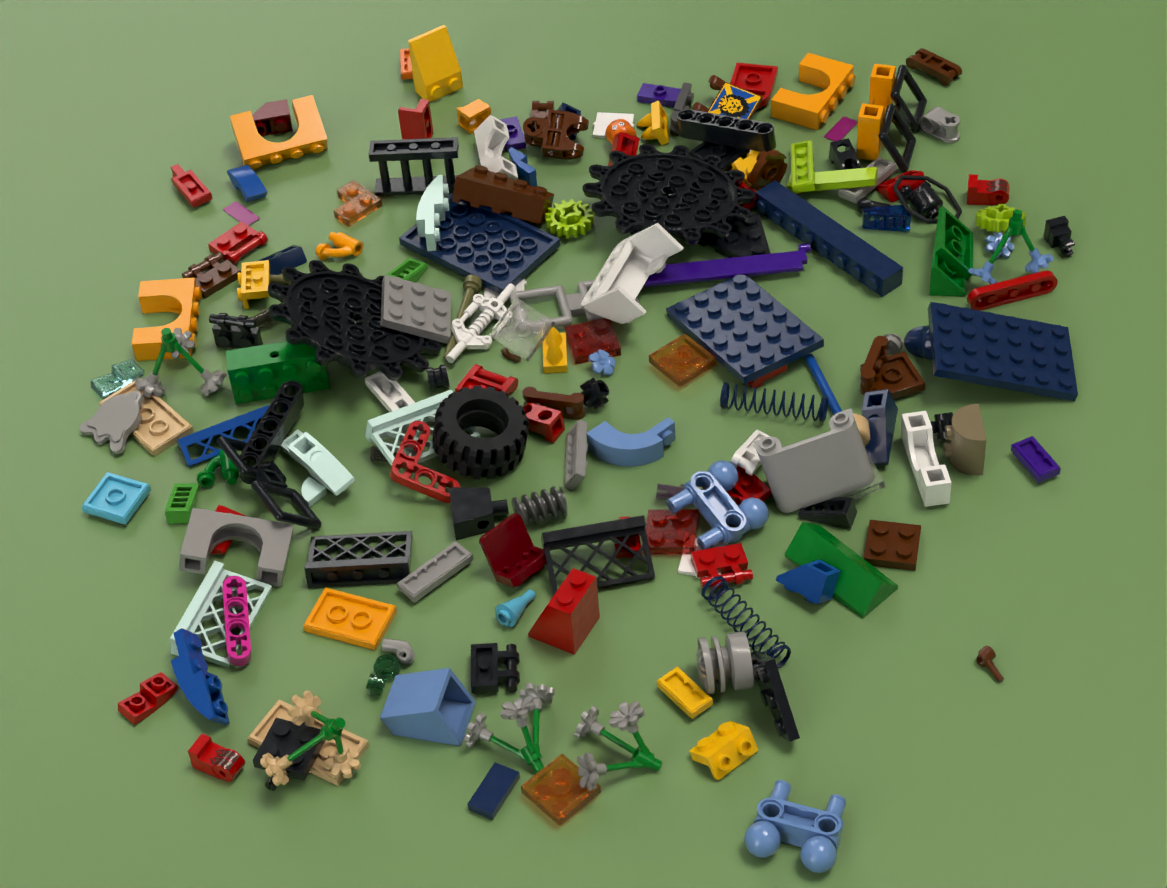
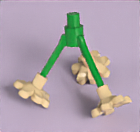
M304 691L303 698L294 695L291 698V702L295 707L288 709V715L294 717L292 723L300 726L304 722L306 726L314 725V719H317L324 723V726L321 727L319 735L290 755L279 758L278 756L273 757L270 753L264 754L260 763L266 768L267 775L269 777L273 776L272 782L274 785L279 786L281 783L286 785L289 782L286 768L293 764L294 759L321 740L331 741L334 739L337 749L336 751L332 750L329 752V759L325 760L324 767L327 770L331 769V777L334 779L339 778L341 773L344 778H351L353 776L351 769L359 770L361 764L358 761L360 759L358 752H349L348 746L342 745L341 737L346 724L345 720L341 717L329 719L321 715L322 711L317 708L321 704V699L318 696H313L310 691Z

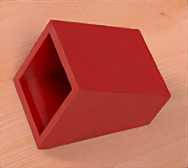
M572 568L529 631L528 637L575 655L600 618L597 577Z

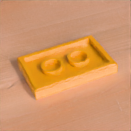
M325 587L305 621L303 628L308 633L376 651L397 613V608L395 605Z

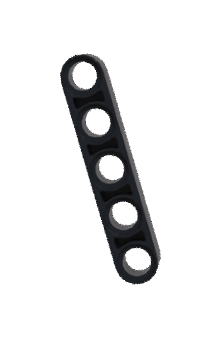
M691 109L682 110L677 114L679 132L683 138L760 152H768L776 148L774 126L771 123Z
M287 381L280 387L240 454V457L247 466L265 469L269 467L304 406L302 385L299 382ZM240 473L241 480L246 484H252L256 480V478L244 476Z

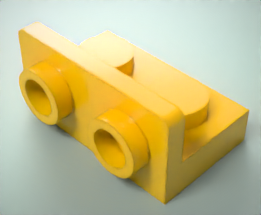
M269 260L242 263L241 272H238V283L241 287L237 288L238 300L243 301L244 309H249V299L270 297L268 294V285L270 284Z

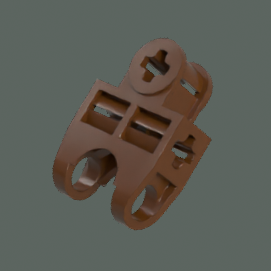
M549 109L547 119L530 117L524 121L525 141L532 146H542L543 157L576 159L583 156L584 147L574 143L575 141L570 140L569 136L573 133H579V131L588 130L589 121L585 117L567 111Z

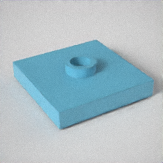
M107 472L81 506L84 513L126 525L151 491L150 484Z

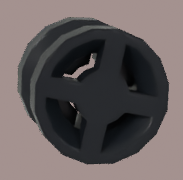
M445 364L435 369L432 367L426 368L430 391L436 390L437 387L441 386L444 388L450 387Z

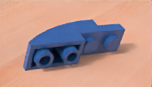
M183 628L177 630L173 634L179 656L171 660V664L183 693L190 703L206 718L225 726L230 723L227 714L228 707L223 698L222 683L218 676L207 672L208 666L203 657L201 639L197 634Z

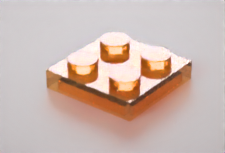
M683 334L650 354L649 363L681 387L715 366L716 357L688 335Z
M561 754L521 786L522 794L560 826L600 794L601 786L597 783L596 789L590 791L588 787L582 788L580 786V779L583 776L578 775V766Z

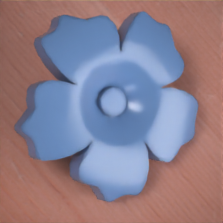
M600 349L590 354L588 361L593 363L591 367L597 375L602 371L603 375L610 376L614 372L613 368L616 361L614 357H608V352Z

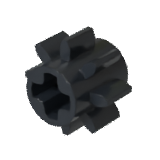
M592 378L580 385V388L583 390L580 393L584 396L585 406H593L594 409H597L609 401L606 398L609 395V388L602 380L596 381Z
M953 412L934 415L935 421L930 423L933 433H937V439L946 438L945 426L952 424Z

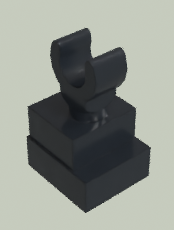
M1066 216L1046 220L1043 235L1046 242L1049 243L1051 248L1060 246L1064 256L1074 254L1071 247L1075 246V243L1070 239L1072 231L1068 227L1069 221Z

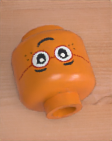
M625 119L612 121L605 131V136L611 146L614 136L619 132L637 137L634 128Z

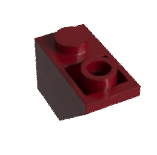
M287 99L267 102L252 114L260 136L293 131Z

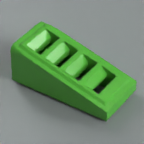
M408 258L386 275L416 283L428 269V264Z
M199 483L174 484L165 510L168 524L189 523L192 508H196L200 488Z

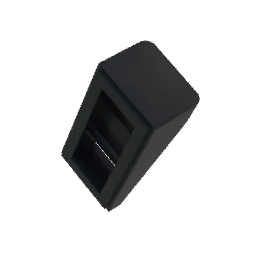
M835 497L801 508L798 516L799 519L851 528L857 514V509L853 498Z

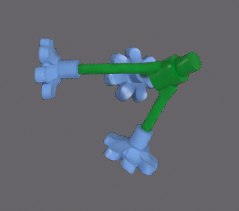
M1016 209L1013 210L1008 228L1003 235L1000 231L999 233L994 232V236L989 235L986 237L985 242L989 244L985 246V250L987 252L993 251L989 262L986 261L982 269H973L971 267L968 272L981 277L986 283H997V280L990 273L995 266L993 263L999 259L1001 254L1003 258L1007 259L1010 257V252L1014 251V244L1010 243L1011 235H1022L1029 248L1028 253L1032 259L1024 267L1026 272L1031 271L1033 274L1039 271V267L1041 269L1047 268L1049 266L1048 263L1053 261L1054 257L1050 253L1041 255L1038 249L1034 248L1027 235L1025 226H1023L1022 211Z

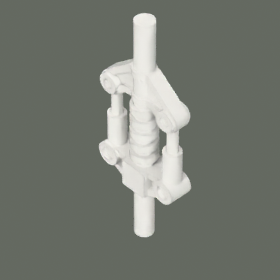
M508 284L497 298L475 294L472 303L464 311V315L460 319L452 321L451 329L457 344L446 356L448 362L453 363L465 349H489L494 336L499 334L505 326L511 325L513 314L506 309L504 303L510 297V294L516 290L513 284ZM476 310L483 311L472 325L466 329L464 321L470 318ZM493 319L498 320L489 335L479 336Z

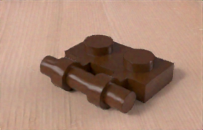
M218 252L215 255L210 254L205 257L204 261L198 265L193 264L188 267V270L182 273V277L195 278L197 287H201L202 296L207 298L238 279V272L241 271L228 260L219 263L224 260V257Z

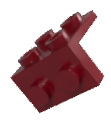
M513 513L479 539L496 582L513 588L520 586L525 582V579L533 573L541 571L546 565L544 549L533 545L520 514Z

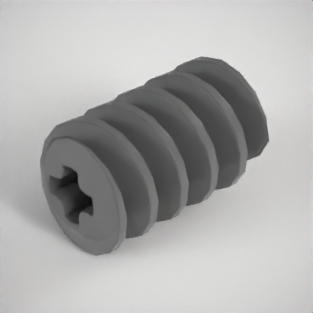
M555 486L551 487L550 494L546 489H542L540 497L536 492L531 493L530 499L526 494L522 495L521 503L517 497L511 500L513 512L521 515L526 527L529 526L530 518H532L535 524H538L539 516H542L545 522L548 521V513H551L555 519L558 518V510H561L563 515L567 516V502L561 487H559V491Z

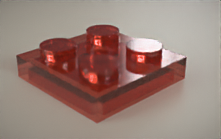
M604 318L564 326L575 365L590 362L588 361L589 355L597 352L599 349L608 352V357L621 355V347L611 320Z
M670 509L648 510L646 534L651 555L691 554L692 551H695L700 518L699 509H681L676 513H672Z

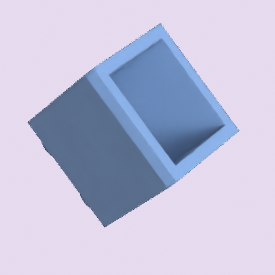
M450 668L401 674L395 676L380 719L393 735L458 746L462 744L476 701Z

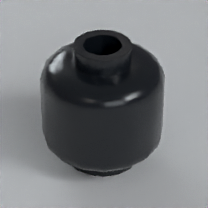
M919 187L910 195L909 205L913 211L927 219L938 217L939 208L943 206V201L932 187Z

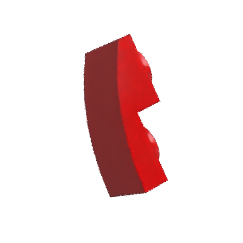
M160 672L141 682L139 692L118 702V711L135 725L165 704L178 690V686Z

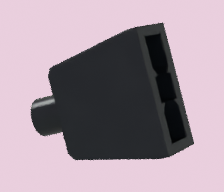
M488 487L449 488L456 540L487 533L495 527L494 516L509 514L507 499L492 501L491 492Z

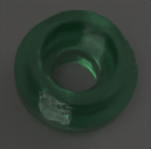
M384 654L376 659L373 669L378 678L389 680L399 674L401 667L400 662L393 655Z
M377 670L376 674L371 673L366 689L370 690V696L374 697L375 694L382 695L387 675L381 674V670Z

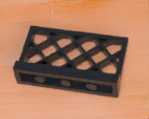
M644 515L543 532L541 542L544 549L552 595L554 596L558 590L556 578L560 572L567 576L570 573L564 566L571 557L583 564L580 571H584L587 567L599 575L597 577V589L655 579ZM641 535L642 546L638 552L625 545L629 537ZM611 540L619 545L612 557L599 549L604 541ZM580 545H587L594 550L587 561L574 553ZM622 548L634 555V558L627 567L615 559ZM561 549L568 554L561 566L551 559V550ZM643 550H644V555H645V557H643L642 555H640ZM596 553L609 560L602 572L590 564ZM638 558L647 564L648 573L638 575L630 568ZM611 563L624 570L620 578L612 579L604 574ZM553 566L558 569L555 574Z
M412 531L311 537L308 562H305L308 588L398 583L411 573ZM406 540V542L402 543L399 546L393 544L396 541ZM371 542L379 543L373 548L368 545ZM345 544H354L348 549L343 547ZM328 545V547L322 551L318 549L316 546ZM385 548L392 550L386 555L380 553ZM360 549L366 551L361 556L354 554ZM334 551L341 553L334 558L329 556Z

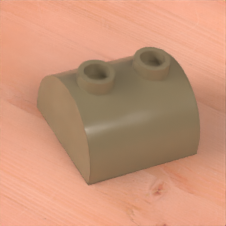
M979 404L966 405L954 413L952 424L945 426L946 440H950V442L944 443V456L949 458L952 466L962 473L983 475L986 436Z

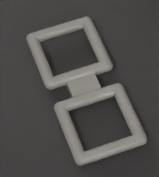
M594 280L579 282L577 285L579 293L566 295L561 285L512 292L510 294V301L519 331L526 332L570 325L573 323V317L586 315L589 321L606 319L588 312L581 306V302ZM552 295L557 296L562 317L526 322L520 300Z

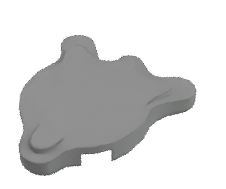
M131 391L127 394H120L109 398L99 407L91 419L80 425V431L84 435H94V439L99 445H103L110 440L112 452L114 454L123 453L128 436L135 431L142 420L140 409H142L144 401L143 395L139 391Z

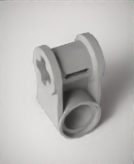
M934 107L919 119L920 127L925 133L931 134L945 143H955L960 139L958 131L960 118L941 107Z

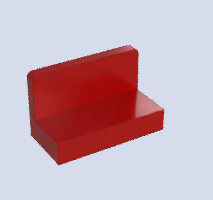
M421 99L416 109L405 107L398 109L402 140L427 139L433 136L429 100Z

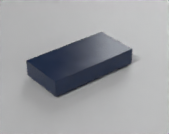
M495 762L468 802V810L493 820L519 780V772Z

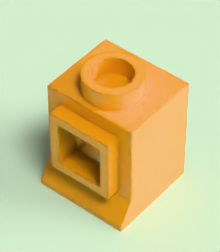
M480 99L464 107L457 108L458 124L470 134H473L487 117L491 115L490 106Z

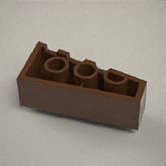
M477 165L456 176L452 201L460 203L462 199L469 201L472 207L489 206L492 207V212L499 214L512 212L511 216L514 218L541 224L546 221L545 213H548V208H552L554 194L548 192L544 187H534L528 185L524 180H514L508 178V175L505 173H494L485 166Z

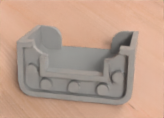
M851 408L838 412L831 417L829 421L831 431L782 447L780 440L776 437H766L754 441L768 484L780 511L785 513L794 512L801 508L864 488L873 482L874 473Z

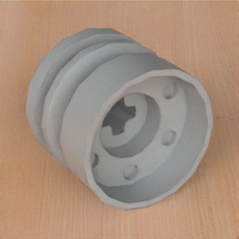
M744 631L726 634L724 647L720 646L716 635L711 636V649H709L705 637L698 638L696 653L698 674L708 695L714 694V681L717 682L719 692H725L726 679L731 680L734 690L753 688L752 659L748 639Z

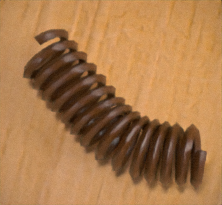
M507 348L501 350L506 359L521 362V357L509 353Z

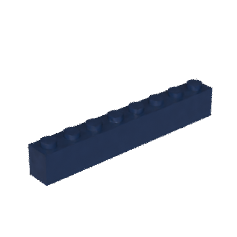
M773 181L755 192V207L760 214L772 220L776 225L785 229L804 244H810V247L822 257H825L838 268L850 274L854 279L863 283L871 291L884 297L902 285L903 267L777 181Z

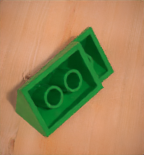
M942 206L939 208L929 295L963 297L966 295V280L972 276L968 270L971 267L973 268V232Z
M802 522L785 552V557L799 567L820 559L840 570L833 598L862 618H865L898 589L896 583L818 524Z

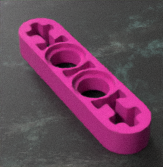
M230 576L224 580L222 586L227 659L234 666H244L251 660L246 582L239 576ZM231 587H237V597H232ZM233 606H239L243 611L233 614L229 609ZM235 627L245 630L241 635H234L230 631ZM241 644L242 652L240 656L236 653V645Z

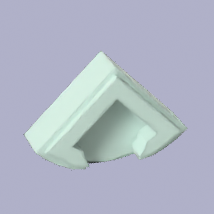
M308 477L302 485L301 493L304 501L311 507L327 494L326 487Z

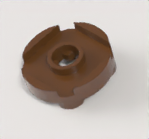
M778 150L761 151L757 156V162L752 171L747 176V182L757 191L773 181L780 183L787 170V164L784 162V159H787L786 156Z

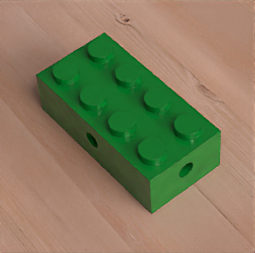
M287 341L225 351L227 371L235 404L272 399L276 396L282 384L291 380L297 381L302 385L303 393L330 389L327 366L316 362V350L309 345H292Z

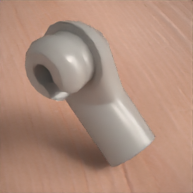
M383 639L382 651L395 653L398 660L405 665L410 664L414 660L415 653L407 641Z

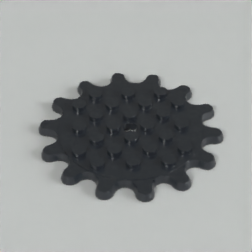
M642 144L639 147L640 153L635 156L627 155L621 151H612L609 154L612 166L596 164L589 167L590 176L599 180V182L586 183L582 187L586 197L601 200L592 205V211L595 216H613L618 218L615 222V227L619 233L626 234L632 230H644L659 223L671 236H679L689 245L698 244L701 239V233L710 232L719 237L729 236L732 226L727 221L747 222L751 217V211L741 207L739 204L752 203L756 196L753 190L736 186L744 180L745 174L742 171H723L718 168L721 163L719 156L711 154L703 158H694L689 155V148L683 145L675 146L669 153H662L657 151L653 145Z
M312 260L309 263L310 273L308 274L292 267L283 268V279L289 285L270 283L268 285L269 296L282 303L281 305L275 304L269 307L270 318L289 324L292 328L287 329L285 333L286 341L292 345L306 344L316 350L315 360L320 365L325 366L332 361H337L341 365H347L351 370V374L356 378L361 379L368 374V371L374 369L382 372L389 380L397 381L403 375V370L400 366L409 367L416 372L422 373L429 367V362L420 353L435 356L442 348L435 340L380 326L382 280L384 276H378L374 280L366 279L360 274L359 268L353 264L346 263L343 265L342 271L336 272L327 268L321 261Z

